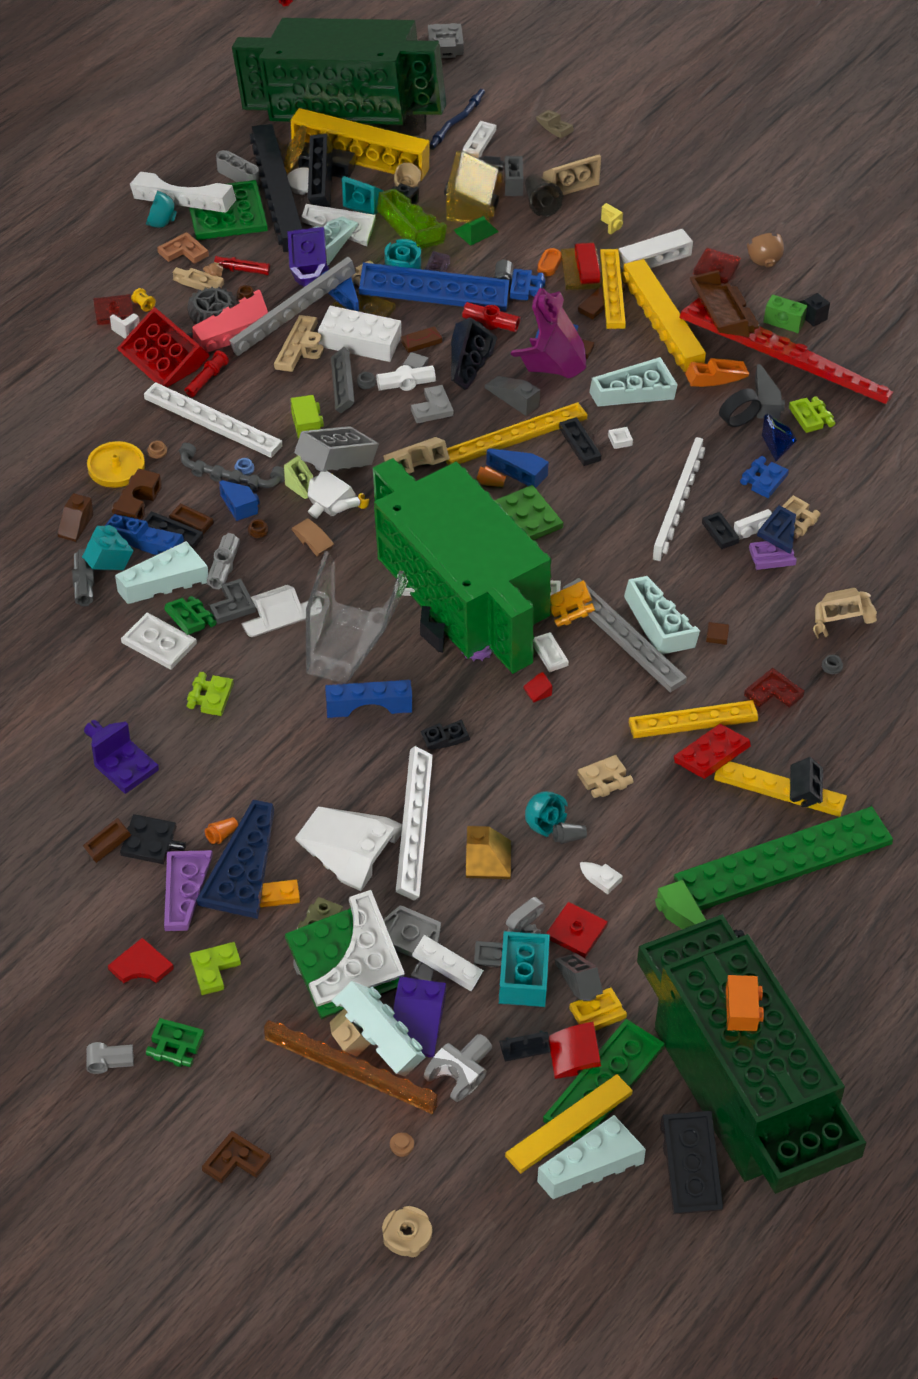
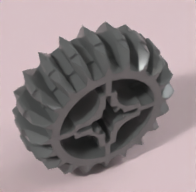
M213 286L207 289L205 287L204 290L198 289V292L193 293L192 297L189 298L188 314L193 324H198L212 315L215 317L220 315L223 309L228 306L229 308L236 306L237 300L232 292H228L227 289L221 290L220 287L213 288Z

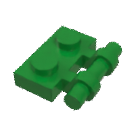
M190 596L187 602L180 598L165 604L164 610L186 635L204 629L205 624H208L210 627H214L217 624L214 615L209 610L206 611L203 603L199 599H195L194 596Z
M159 1018L151 1036L152 1043L158 1044L157 1048L148 1046L146 1056L154 1057V1060L159 1062L163 1060L172 1062L174 1066L192 1067L194 1059L187 1057L186 1054L187 1052L197 1054L204 1037V1030ZM171 1047L178 1049L177 1053L166 1051V1048Z

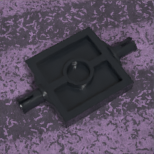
M133 814L130 825L127 827L131 836L123 841L120 854L124 857L164 864L167 852H170L171 849L185 851L186 842L174 840L173 836L177 828L176 822Z

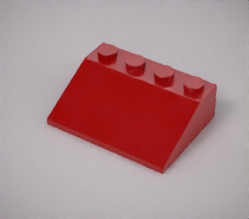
M155 307L151 309L116 348L150 379L165 387L171 386L198 370L210 356L198 343Z

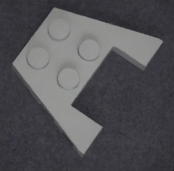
M400 905L383 919L395 950L414 958L412 956L414 950L424 935L437 943L439 942L441 922ZM419 961L411 974V978L432 981L434 969Z

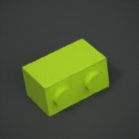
M314 395L291 398V413L298 438L301 431L318 430L324 427L322 415L319 416V402H315Z

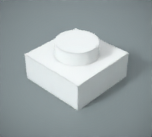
M627 427L608 431V437L614 449L633 445V439Z

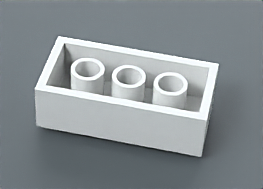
M329 306L318 329V333L322 337L319 344L323 345L324 348L337 351L345 347L351 354L390 362L400 342L401 320Z

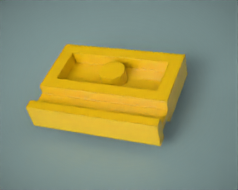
M612 987L603 990V994L597 995L594 1000H578L570 1003L569 1006L578 1024L594 1021L595 1031L627 1017V1012L623 1010L622 1004Z

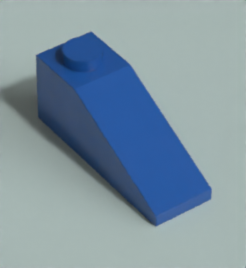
M351 277L328 292L346 309L359 312V301Z
M489 448L486 455V465L527 486L533 485L536 488L548 476L549 462L532 453Z

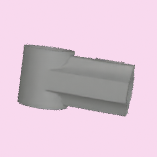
M95 1042L89 1044L86 1048L87 1071L92 1074L104 1073L108 1068L134 1066L133 1045L107 1046L104 1043Z

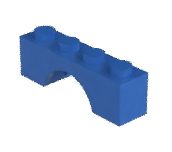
M411 680L325 685L327 718L348 717L354 709L368 704L383 706L391 714L412 712Z

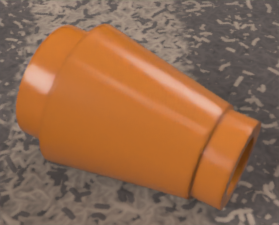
M480 466L476 480L480 485L503 487L506 476L487 466Z
M234 817L211 823L205 828V836L211 844H220L236 830L238 822Z

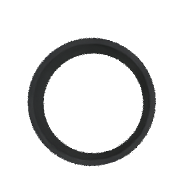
M743 389L731 395L722 404L719 416L730 427H739L748 423L757 415L761 408V402L753 389ZM752 401L743 412L731 417L738 407Z

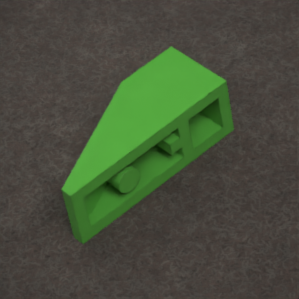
M683 880L658 888L657 898L655 899L656 906L659 911L663 912L666 919L681 929H685L706 921Z

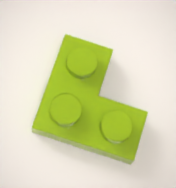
M235 942L190 953V959L201 995L224 990L220 970L241 965Z

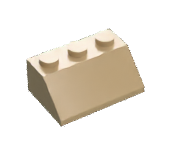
M600 154L543 172V188L553 199L599 185Z

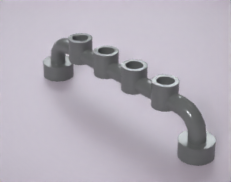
M183 443L179 449L183 465L192 469V474L197 477H201L204 472L209 473L213 481L219 482L222 477L228 478V482L240 484V482L247 483L246 486L250 487L252 491H257L258 487L271 488L285 481L284 468L275 466L272 469L270 480H263L257 475H244L239 470L228 471L220 465L213 467L206 465L201 460L196 462L189 460L196 453L195 446L190 443Z

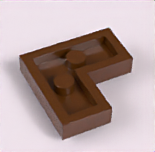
M231 1131L202 1165V1171L220 1183L224 1182L236 1166L257 1178L271 1161V1155Z

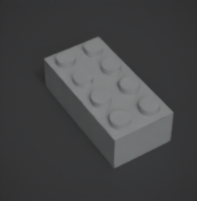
M351 426L301 431L294 453L300 456L304 462L313 464L317 470L326 472L327 470L350 469L351 467L372 465L379 443Z

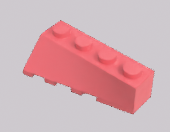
M258 289L253 292L254 295L248 299L244 297L239 300V304L232 308L228 306L223 309L220 315L216 317L212 315L192 327L193 340L207 353L231 345L229 341L231 338L268 313L261 291Z

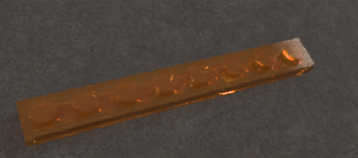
M268 1020L264 1026L265 1040L430 1114H433L437 1108V1094L428 1088L416 1086L408 1079H401L392 1075L388 1070L378 1069L371 1066L365 1060H358L349 1056L345 1051L335 1050L322 1041L308 1038L302 1032L290 1030L282 1023Z

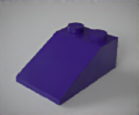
M399 977L393 1010L395 1014L393 1017L397 1022L400 1021L409 1030L407 1034L411 1039L414 1038L423 1048L421 1052L424 1056L434 1057L446 999V983Z

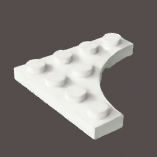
M371 890L349 897L353 915V933L349 948L343 959L326 975L309 983V988L317 1007L332 1002L331 1000L351 981L370 988L398 979L399 977H404L405 975Z

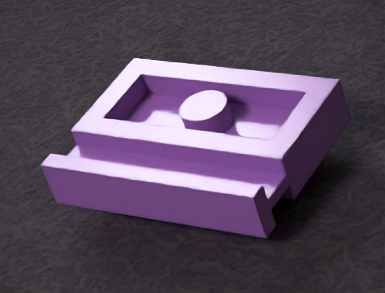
M767 541L750 543L749 550L756 565V570L796 565L793 548L791 554Z

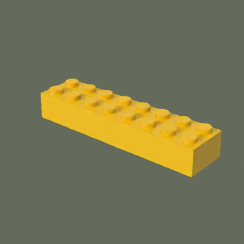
M298 108L291 119L292 149H302V144H305V142L310 143L311 135L328 134L333 148L355 153V165L395 174L398 165L412 163L417 165L421 171L420 181L423 180L429 170V140Z

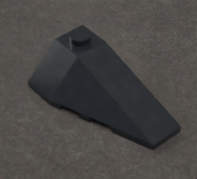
M471 317L455 324L451 339V381L464 390L468 389L477 376L479 369L485 365L486 359L492 355L497 336Z

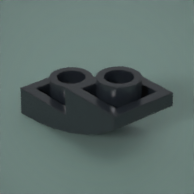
M462 719L444 727L438 723L420 731L428 749L446 748L470 740Z

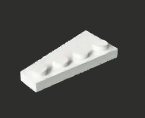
M306 204L302 214V222L314 227H324L327 222L343 216L358 222V226L348 239L368 246L376 215Z

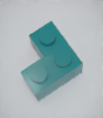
M110 525L96 526L82 558L92 569L124 570L134 550L120 536L115 527Z

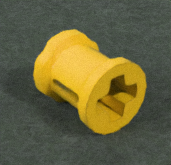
M136 289L131 296V300L139 304L145 312L150 311L155 306V298L148 296L144 289Z

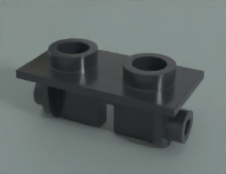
M539 1031V1033L510 1039L506 1037L505 1040L499 1041L505 1062L551 1053L548 1044V1032Z

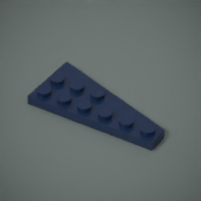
M252 800L196 899L198 906L258 919L274 815L272 803Z

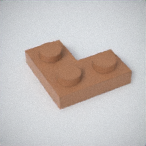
M187 232L157 247L158 253L168 262L181 255H185L195 264L209 256V251Z

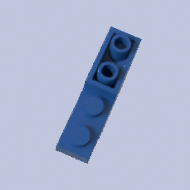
M114 514L105 524V526L115 527L120 536L128 542V545L154 555H158L184 542L182 534L150 528L147 521Z

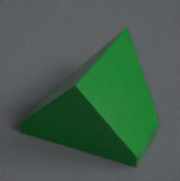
M484 216L454 229L455 233L470 246L499 232Z

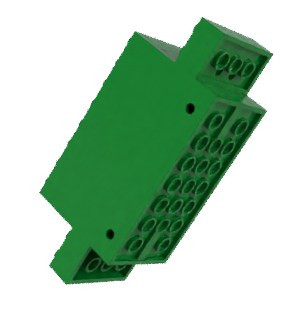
M394 458L373 467L374 512L379 561L396 579L397 574L404 577V580H401L404 587L415 590V592H410V595L421 607L430 606V617L435 623H445V634L468 659L475 652L481 651L489 645L491 651L512 674L531 665L534 654L533 626L550 616V581L552 577V561L550 556L539 548L536 541H532L526 531L515 523L513 517L508 516L502 506L492 499L490 493L485 492L479 482L473 479L466 468H462L457 461L417 481Z

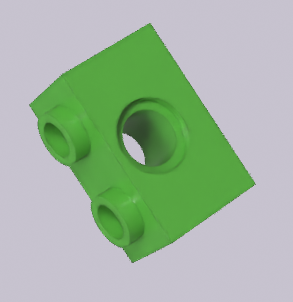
M772 295L765 308L763 323L799 333L805 322L807 305Z

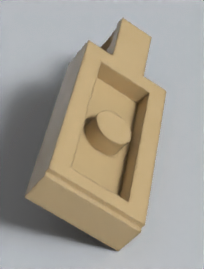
M176 267L173 271L174 281L195 289L204 290L205 287L209 289L212 286L213 288H222L224 285L223 278L212 276L209 273L193 268L183 270Z

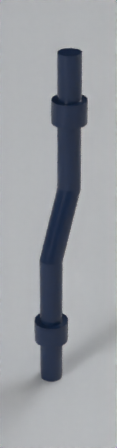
M479 89L476 95L470 98L466 108L458 115L446 121L440 131L433 135V140L429 146L430 150H434L444 140V135L453 125L466 118L473 108L479 105L481 98L485 94L484 89Z

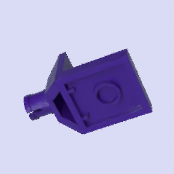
M324 227L287 231L289 268L295 281L303 287L329 270Z
M92 720L91 723L94 727L90 723L85 726L84 733L92 738L91 746L95 767L123 793H128L159 771L158 764L130 740L128 723L119 722L102 727L97 720Z

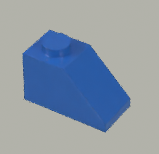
M224 480L219 481L220 496L236 521L258 514L260 501L256 493L253 494L250 487Z

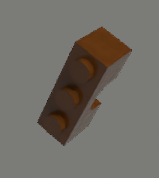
M138 468L136 473L130 477L126 489L122 490L119 500L113 504L112 513L142 520L145 516L144 502L141 500H155L162 488L160 474Z

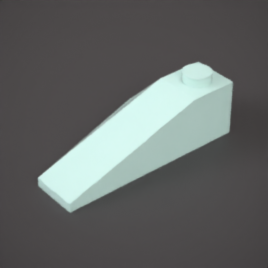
M342 216L326 223L324 229L328 265L356 229L358 222Z

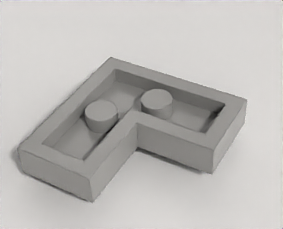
M443 385L424 388L427 402L411 405V412L416 423L453 416L454 410Z

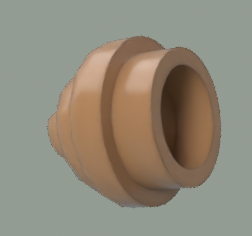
M214 262L205 266L203 270L212 276L221 277L223 266Z

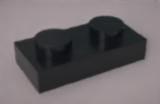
M721 512L702 518V524L721 550L739 544V536Z

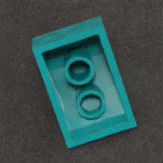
M504 931L499 1004L545 1007L550 935Z

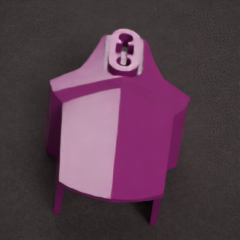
M539 288L532 304L539 328L538 338H530L532 347L512 350L511 355L514 357L520 356L529 372L551 373L572 378L586 368V354L582 339L562 308L564 299L560 291L549 294L544 288Z

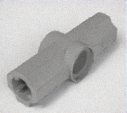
M227 533V535H224L219 548L214 552V561L207 577V585H210L212 589L219 590L222 588V584L226 583L229 573L233 570V561L240 544V538L236 537L235 534Z

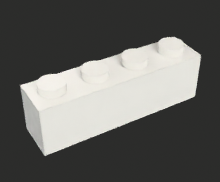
M679 229L619 248L620 266L623 269L626 263L644 259L648 266L653 268L691 256L693 241L683 229Z

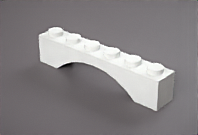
M139 172L130 183L134 199L154 201L158 190L169 195L175 205L224 213L236 201L233 186L228 184L215 183L200 187H179L162 181L154 173Z

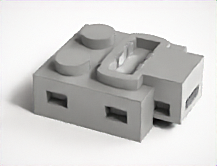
M461 24L428 25V41H439L441 58H456V55L464 54Z

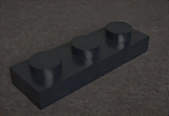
M577 417L559 422L560 431L583 466L601 461L602 455Z
M151 511L144 519L150 528L182 534L184 542L187 541L193 549L203 539V532Z

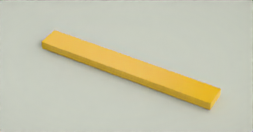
M577 402L447 448L449 459L446 460V463L450 465L457 461L461 464L487 455L489 448L501 450L559 429V422L576 417L579 422L586 420L587 413Z

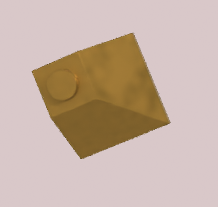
M467 826L466 878L511 879V840L491 827Z

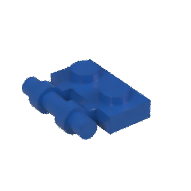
M514 269L510 299L528 300L529 296L534 297L539 288L545 286L544 274L538 273L537 276L532 275V270Z
M760 456L752 462L751 468L745 470L742 474L740 483L742 485L751 483L752 491L769 498L788 476L789 470L773 462L766 466L764 465L766 458Z

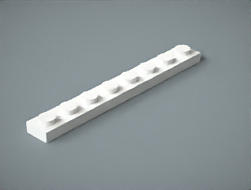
M156 382L144 393L146 400L272 458L282 447V440Z
M695 438L656 539L653 560L661 561L663 554L668 552V540L673 539L675 531L673 527L678 526L679 512L682 513L685 506L684 498L688 499L689 485L693 486L695 480L694 472H698L700 467L699 459H703L705 454V447H702V438Z
M416 746L410 750L396 884V892L411 900H416L420 895L433 757L432 754Z

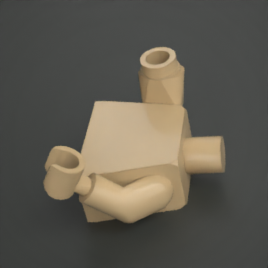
M856 588L827 593L823 600L817 603L815 607L816 625L813 627V631L817 639L821 632H823L825 637L828 636V631L824 625L825 622L860 615L863 616L866 624L876 622L877 611L870 600L871 595L867 592H858Z

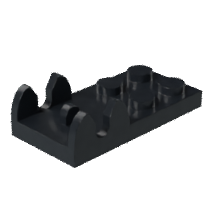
M712 1112L663 1114L660 1128L662 1133H664L663 1152L667 1158L673 1215L722 1211L723 1203Z

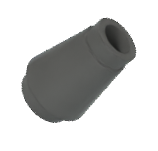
M559 822L553 826V839L560 844L587 837L585 825Z

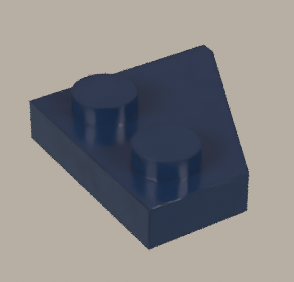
M779 505L758 530L757 536L791 554L796 514Z

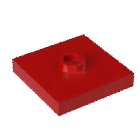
M568 902L546 934L550 935V941L586 958L606 929L608 921Z

